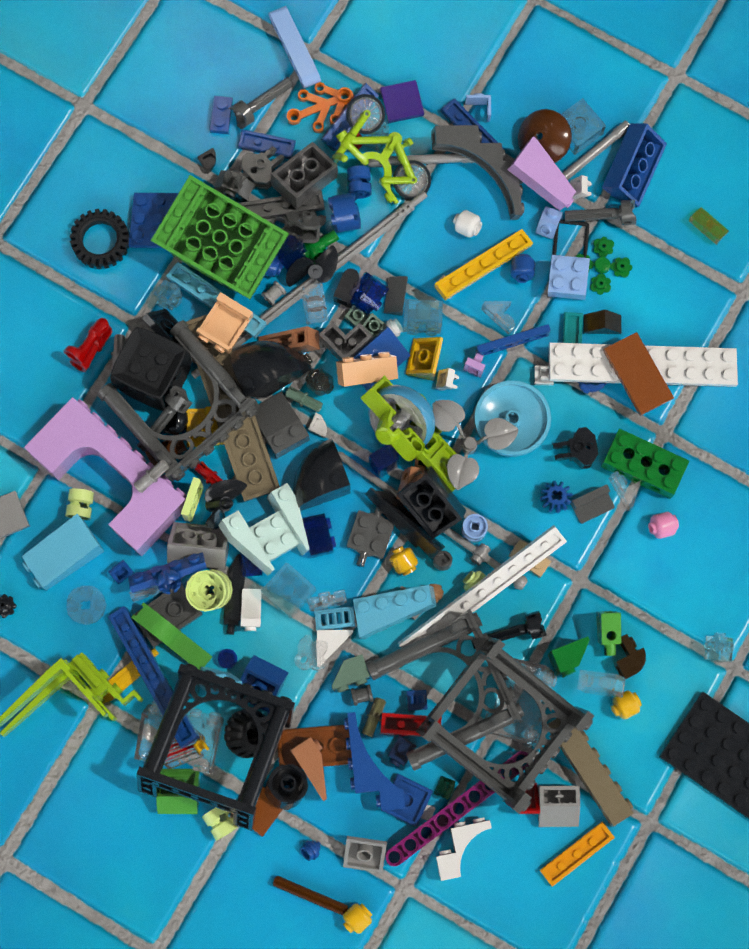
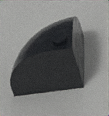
M275 341L246 343L234 349L231 354L234 373L246 397L267 398L312 370L299 352L294 351L288 345Z
M332 438L312 449L303 459L297 470L293 493L296 496L300 511L351 494L348 477Z

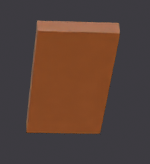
M637 332L603 349L640 416L674 399Z
M345 725L283 730L278 743L279 766L293 764L302 769L291 750L310 737L313 741L317 739L323 748L320 750L323 758V767L348 765V758L352 757L351 749L347 750L346 738H349L350 735L349 730H345Z

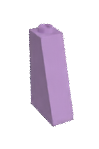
M533 136L515 158L508 171L561 211L564 207L568 208L573 203L574 199L572 197L576 191L539 141Z

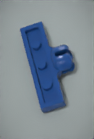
M203 552L192 554L187 558L173 560L168 564L155 566L150 570L136 572L132 576H128L131 592L134 593L152 586H158L159 590L165 594H171L170 589H173L174 593L177 592L181 586V578L183 576L207 569Z

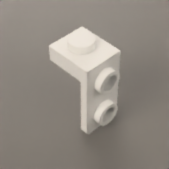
M242 589L241 628H245V631H256V628H260L261 589Z

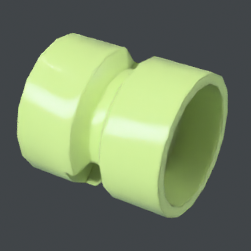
M77 488L69 489L68 501H70V504L66 507L65 516L72 518L78 513L83 520H90L92 508L89 506L93 504L94 492Z
M215 807L204 814L202 818L207 826L212 827L210 832L217 841L237 829L238 826L233 825V818L228 817L230 812Z

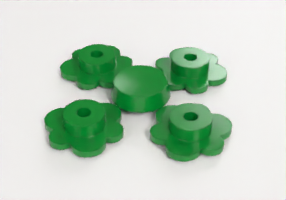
M607 237L594 241V252L598 253L600 258L594 263L591 260L589 261V269L594 267L598 273H602L591 280L590 289L593 292H597L598 295H602L604 292L608 293L611 290L609 285L611 280L603 274L607 273L610 267L612 271H615V276L621 275L623 278L628 277L629 271L633 268L627 257L622 259L618 257L615 262L610 264L606 256L613 253L614 242L608 240ZM577 254L576 257L584 258V255Z

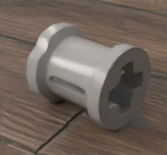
M274 281L273 285L266 292H262L261 295L273 306L282 294H286V291L277 281Z

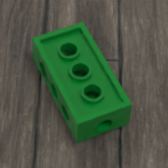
M619 428L601 467L671 499L675 495L689 460ZM623 453H629L631 459L625 458ZM641 461H646L649 467H644ZM659 469L665 470L666 475L660 474Z

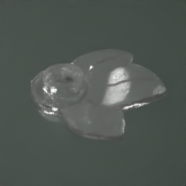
M309 634L304 636L298 644V653L294 660L297 668L300 670L311 668L316 671L324 669L329 664L323 657L327 651L328 642L324 640L313 642ZM307 657L306 662L302 663L301 659Z

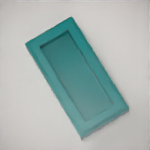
M564 312L562 343L582 344L583 313Z

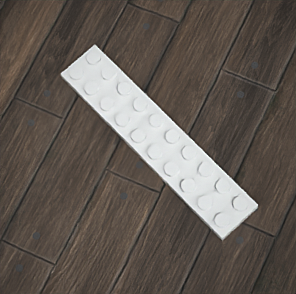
M549 343V381L621 383L603 352L604 348L612 344ZM645 346L667 385L736 387L738 385L737 348Z

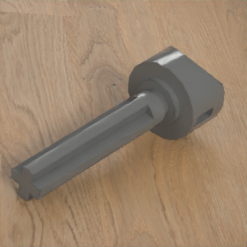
M286 77L248 104L240 100L229 107L235 113L237 126L240 129H244L255 121L253 113L293 87V82L290 81L289 77Z
M621 200L619 208L565 211V222L619 218L621 225H635L636 216L632 212L635 208V200Z
M173 386L164 397L168 405L150 427L159 434L177 411L185 413L192 405V402L188 400L186 391L179 386ZM140 442L137 444V447L141 448L142 451H147Z

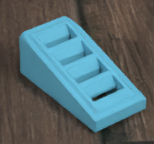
M353 607L315 611L316 631L355 627ZM340 613L341 618L340 624H337L336 614ZM344 613H348V623H345ZM328 614H332V616H333V624H332V625H329V615H328ZM321 615H325L324 626L321 624Z

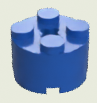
M355 192L328 197L329 207L332 209L331 221L336 233L361 229L359 208L357 203H355L357 200Z

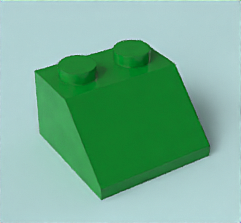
M589 637L554 649L548 654L556 676L562 675V678L576 672L575 668L580 665L590 641Z

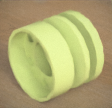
M211 569L198 571L192 575L187 582L185 591L190 605L197 610L206 612L225 606L231 599L233 588L232 582L225 573ZM214 586V593H209V587Z

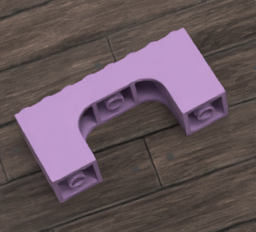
M72 397L24 448L58 481L80 458L88 455L101 457L132 485V498L108 525L142 557L181 515L186 495L179 488L175 490L171 484L172 482L165 475L160 476L156 483H152L143 493H140L135 488L134 483L146 474V470H151L154 465L150 462L146 464L143 455L136 449L132 451L130 444L123 437L117 438L116 431L110 425L104 426L105 423L94 411L90 413V409L81 399L77 401Z

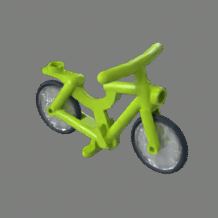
M361 94L354 97L346 110V118L351 129L348 133L344 129L336 135L341 144L336 153L332 155L331 160L336 164L338 161L347 162L348 157L344 153L348 150L363 165H368V159L380 162L384 169V175L379 179V183L386 191L384 197L389 203L397 204L399 202L392 193L390 184L394 185L396 192L401 197L408 200L414 199L422 191L427 193L431 185V176L428 168L421 162L415 160L408 161L403 149L414 144L410 138L402 141V136L398 132H392L388 136L356 137L358 133L371 134L376 132L384 122L385 110L380 100L373 95ZM353 144H386L381 154L378 152H365L362 154ZM395 151L400 165L396 168L392 177L391 165L388 159L392 152Z

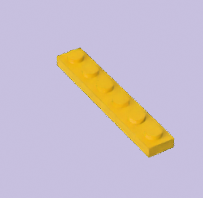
M521 229L435 283L434 287L446 301L530 248L533 242Z

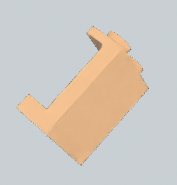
M220 292L216 298L215 305L200 328H197L196 333L199 335L197 338L206 344L210 342L215 345L214 349L220 353L226 352L229 354L253 318V312Z

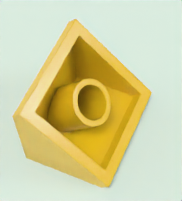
M442 337L413 338L406 375L434 381L443 342Z

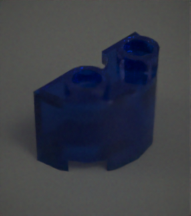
M365 272L359 282L360 286L354 292L350 303L368 315L373 310L377 311L381 307V299L387 294L389 288L368 272Z

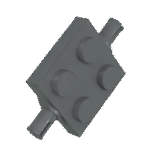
M377 507L374 513L358 510L346 545L347 548L353 549L360 554L356 565L360 566L361 563V567H364L367 557L384 558L394 527L391 521L381 516L382 512L378 511Z

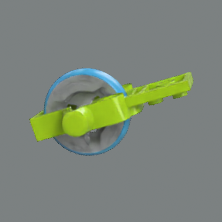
M384 375L361 397L363 402L369 407V421L376 438L381 444L395 449L406 461H412L416 458L421 460L427 468L432 466L451 492L454 491L455 488L450 482L446 465L449 459L457 453L439 435L442 431L435 426V416L431 406L422 394L406 386L393 385Z

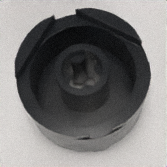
M293 764L276 767L270 774L265 786V795L269 802L275 807L284 810L296 807L302 801L308 789L305 772Z

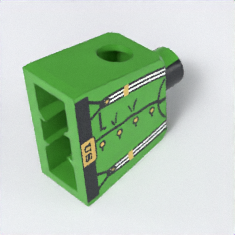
M617 611L596 612L598 643L604 645V656L616 655V644H621V613ZM611 631L612 636L607 638V633Z

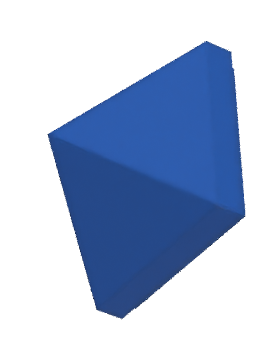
M124 560L108 571L118 585L134 573Z

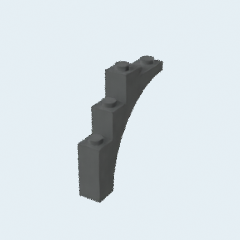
M478 125L434 126L431 131L432 150L449 151L462 155L486 170L504 195L508 205L510 220H518L524 213V203H521L523 187L520 185L523 182L508 171L513 161H503L505 159V150L502 149V143H481L482 133L479 132Z

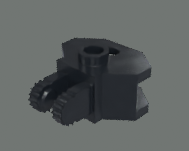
M587 427L578 428L574 437L568 439V441L553 444L554 449H568V453L555 455L556 461L569 459V461H574L581 469L590 468L598 455L596 436Z

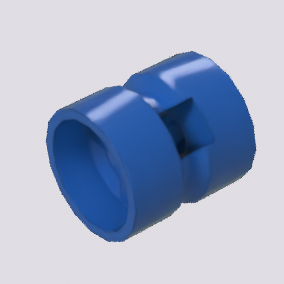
M359 165L347 169L348 193L355 192L356 199H363L372 195L371 183L369 182L371 180L369 167Z

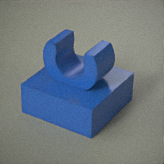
M426 690L407 691L408 711L428 710Z

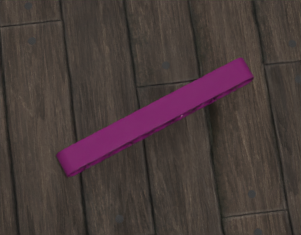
M520 751L514 754L512 757H510L502 764L516 762V758L519 755H523L525 757L528 755V753ZM526 763L525 766H521L523 771L525 770L526 766L529 767L528 763ZM513 767L510 769V780L519 774L517 768ZM477 782L390 848L385 855L387 863L391 866L400 865L495 792L487 790L483 782ZM471 791L479 793L480 798L477 802L470 801L469 793ZM455 803L463 805L464 810L461 814L454 813L453 805ZM439 815L447 817L448 823L446 826L438 825L437 817ZM424 827H429L432 830V835L428 839L421 836V829ZM408 839H413L416 842V848L412 851H408L405 848V842ZM392 851H397L400 854V860L396 863L389 861V854Z

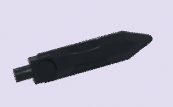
M241 554L236 556L229 568L228 577L232 582L233 592L231 599L224 608L223 618L224 624L227 625V635H234L235 626H239L241 619L242 589H244L246 569Z

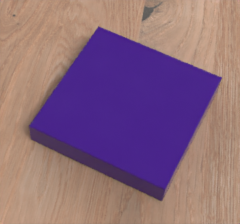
M416 80L380 87L388 124L424 116Z

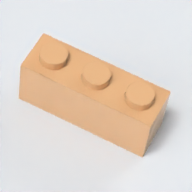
M379 352L378 356L373 357L371 354L360 355L358 359L343 357L342 361L336 362L338 384L344 387L378 382L384 375L388 380L398 379L397 358L389 352Z

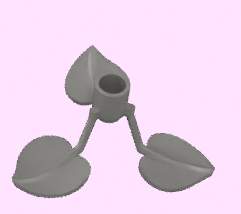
M439 400L432 404L435 426L444 432H450L457 426L463 440L461 449L465 453L464 457L460 454H454L447 464L450 482L456 490H460L472 483L479 474L477 461L473 458H467L468 455L476 451L477 445L487 440L489 448L502 450L508 447L517 437L518 428L502 418H494L488 421L484 428L486 436L476 441L473 437H465L459 424L465 418L463 408L458 403L450 400Z

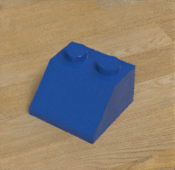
M253 655L243 672L241 681L242 685L247 683L252 685L254 689L260 691L267 690L278 697L289 672ZM266 707L260 708L268 713L270 712Z

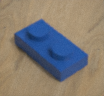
M214 96L210 133L229 135L232 112L229 107L233 104L232 97Z

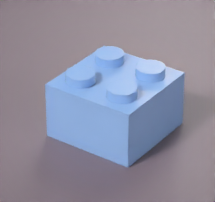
M552 255L548 296L585 300L590 258Z

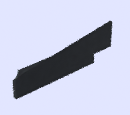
M370 488L365 493L415 548L419 546L431 560L445 548L437 539H432L416 518L396 499L392 492L377 491Z

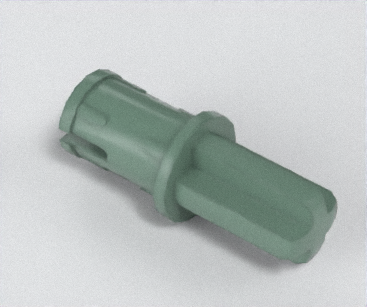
M292 386L286 392L285 397L299 403L301 407L305 405L319 412L323 406L322 402L308 396L307 392L303 393Z

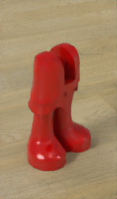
M99 318L90 327L86 339L79 347L67 346L63 351L71 359L70 363L81 372H86L96 353L102 351L113 330L105 318Z

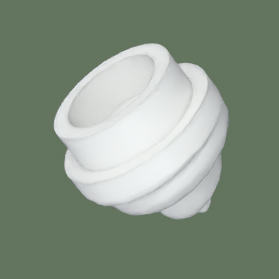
M390 319L386 322V326L391 329L395 336H400V333L403 332L400 322L397 319Z

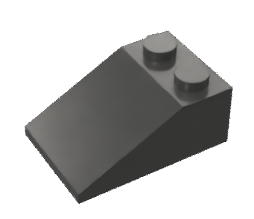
M282 392L259 404V411L255 417L260 431L276 459L310 440L305 427Z

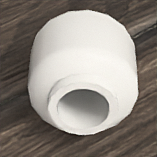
M468 210L456 214L453 220L455 231L468 238L474 235L477 236L482 228L480 217Z

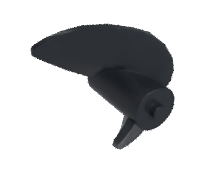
M330 246L316 260L307 257L296 259L287 271V285L289 287L294 285L307 274L320 283L328 282L334 275L338 263V254L335 246Z
M229 479L216 482L208 487L205 492V507L207 511L213 512L206 521V525L210 529L219 528V523L225 518L224 511L231 509L233 506L232 500L246 489V483Z

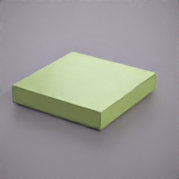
M193 477L181 511L182 517L188 522L193 521L204 489L201 480Z

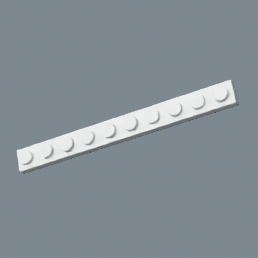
M553 525L398 642L399 646L403 648L465 619L464 614L467 613V610L471 609L472 613L565 544L567 542L566 539Z

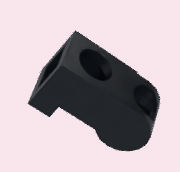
M350 268L344 271L333 296L334 302L349 308L352 307L354 302V296H351V293L359 284V273L355 269Z

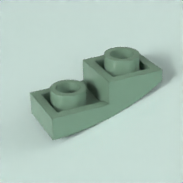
M357 302L353 304L343 317L354 326L361 323L373 338L386 326L373 313L370 314Z

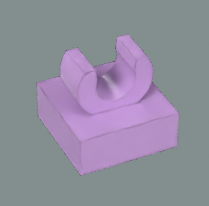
M477 353L474 360L468 357L464 370L481 378L485 365L481 363L484 356Z

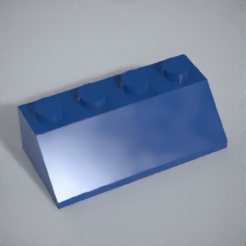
M630 123L602 188L618 200H635V207H639L667 143L647 123Z

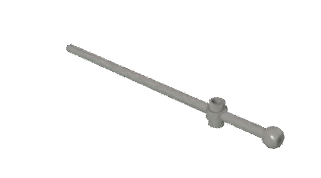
M338 452L342 462L383 491L392 492L397 497V490L343 452ZM451 528L443 532L473 554L470 559L476 565L485 562L494 569L501 565L489 556L488 553L491 549L487 545L481 543L479 547H476ZM522 575L513 582V586L518 590H522L528 580Z

